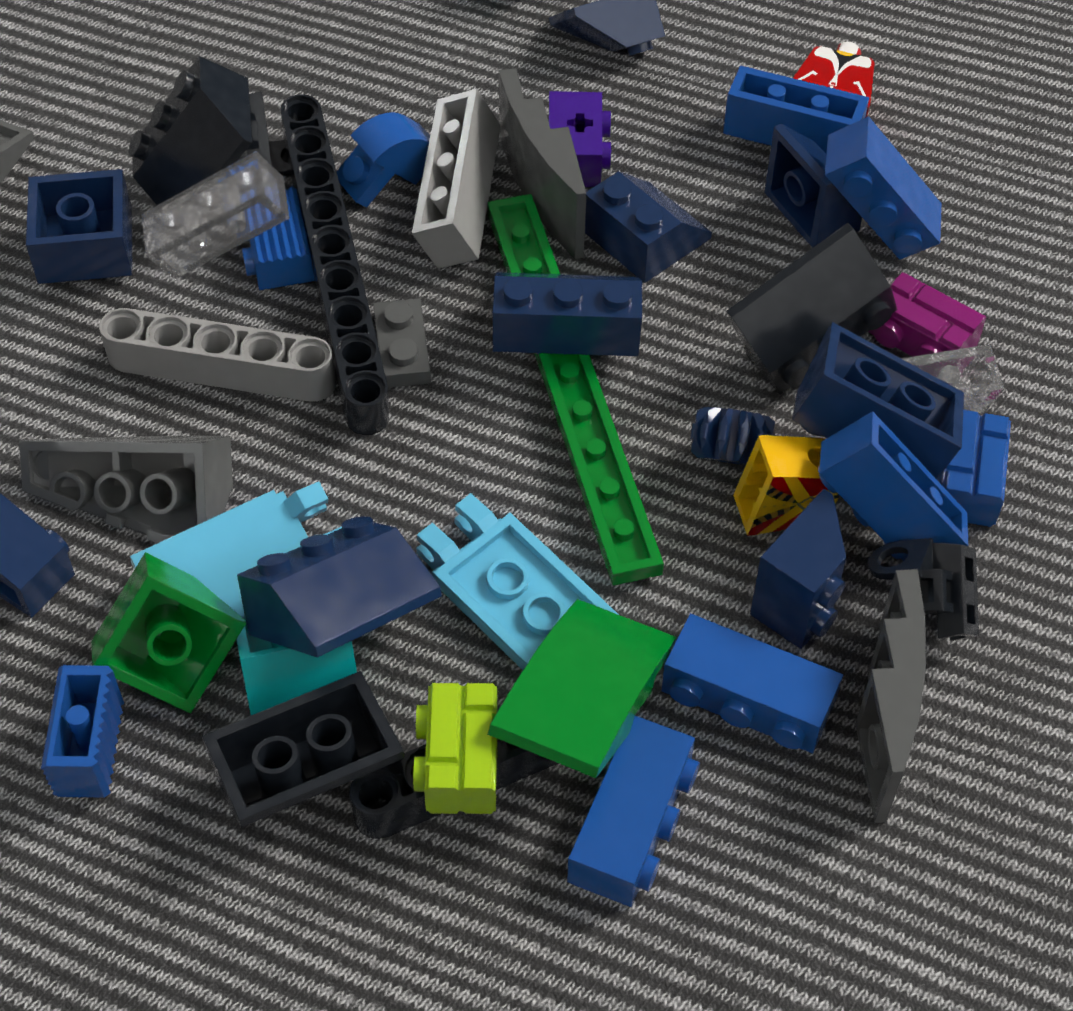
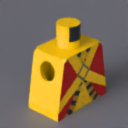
M758 436L733 495L747 536L786 530L823 489L829 491L822 483L818 472L821 442L827 438ZM832 493L834 502L836 504L840 495L838 493Z

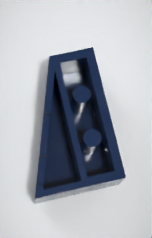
M0 493V597L32 618L75 575L68 556L70 548L56 532L42 528Z

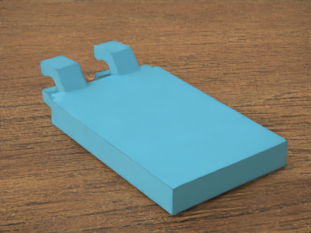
M319 481L295 491L288 498L284 491L276 494L272 490L131 555V563L135 569L146 552L193 575L245 619L237 574L257 566V561L266 555L287 553L300 547V542L308 537L301 523L326 511L327 506L325 503L328 502V497ZM342 526L339 527V528H337V529H334V530H332V531H330V532H328V533H325V534H323V535H328V534H330V533H332V532H334V531H337V530L341 529Z
M471 493L455 505V510L459 515L454 520L459 529L471 540L468 544L459 550L454 541L433 523L417 534V541L420 545L416 547V553L433 570L431 574L440 585L441 591L522 670H524L558 620L577 599L618 614L514 515L508 513L502 519H497L492 511Z

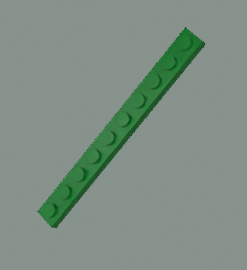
M532 194L487 202V215L507 273L560 274ZM534 353L612 586L663 575L664 562L590 356Z

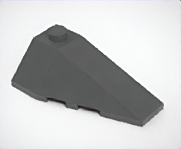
M184 435L24 439L19 441L22 491L73 511L82 510L105 519L104 523L116 528L126 527L144 534L147 540L155 543L164 541L224 513L233 487L231 436Z

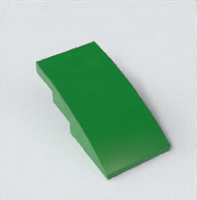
M577 599L558 620L514 683L492 720L487 735L597 778L629 735L635 714L650 696L656 675L665 665L677 637Z

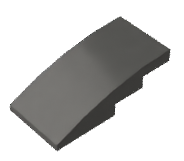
M517 69L499 70V123L501 125L499 135L510 170L523 195L532 194L541 222L574 259L584 258L586 190L569 127L550 129L543 98L524 99Z
M918 569L896 570L879 625L880 634L867 674V687L855 723L874 823H886L906 768L919 723L926 673V631Z

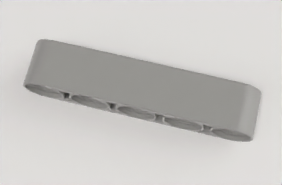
M118 308L108 312L103 316L99 324L109 364L115 370L303 401L326 399L336 388L332 349L325 340L317 337L130 308Z

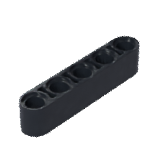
M497 739L496 790L558 763ZM426 744L404 753V759L351 782L349 795L355 826L361 834L368 838L382 839L440 815L426 811L424 792H414V757L426 756ZM376 798L390 801L387 805L378 809H371L365 806L367 802Z

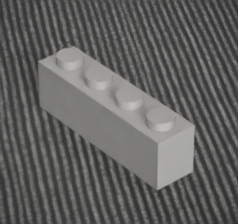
M477 88L437 99L412 235L438 269L479 259L501 125Z

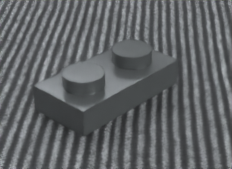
M421 299L373 303L378 347L388 388L430 384V365Z

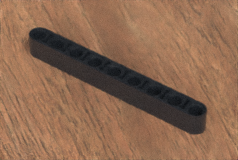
M297 94L288 97L281 105L284 146L293 187L297 190L311 253L315 286L328 344L332 349L335 376L345 421L353 432L361 435H373L386 428L389 422L388 384L321 106L314 97Z

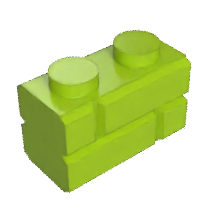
M432 683L428 686V705H417L416 739H426V756L414 757V792H424L426 811L432 814H457L459 811H463L465 814H492L496 811L497 738L487 735L490 724L498 712L497 686L493 683H467L465 686H461L459 683Z

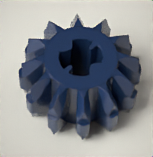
M704 407L697 410L695 422L692 423L690 435L692 440L691 452L697 458L746 466L758 436H776L774 434L775 421L769 416L761 415L760 413L730 408Z

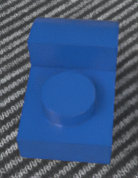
M392 112L377 115L361 124L351 134V137L357 142L358 146L336 171L339 183L353 200L367 208L394 174L415 185L423 177L430 134L419 123L403 114Z

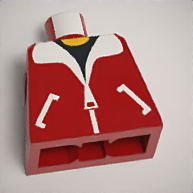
M842 42L837 46L836 50L822 46L814 47L793 78L869 97L866 117H868L875 62L871 58L861 56L860 48L852 42Z

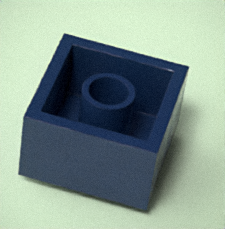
M123 169L28 177L26 247L38 284L132 276V206Z

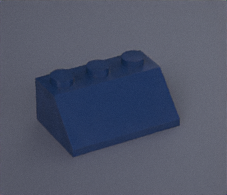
M496 273L493 298V352L639 356L642 325V280L639 277Z
M832 322L797 391L792 420L799 423L808 433L828 438L873 411L937 479L962 448L964 392Z
M371 517L348 519L341 524L342 528L328 535L307 537L300 542V547L287 553L266 555L257 561V566L237 574L248 634L317 658L441 597V588L396 527L375 523Z

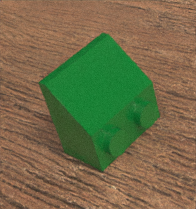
M145 552L91 641L92 666H109L113 670L116 679L191 713L246 625V621L193 575Z

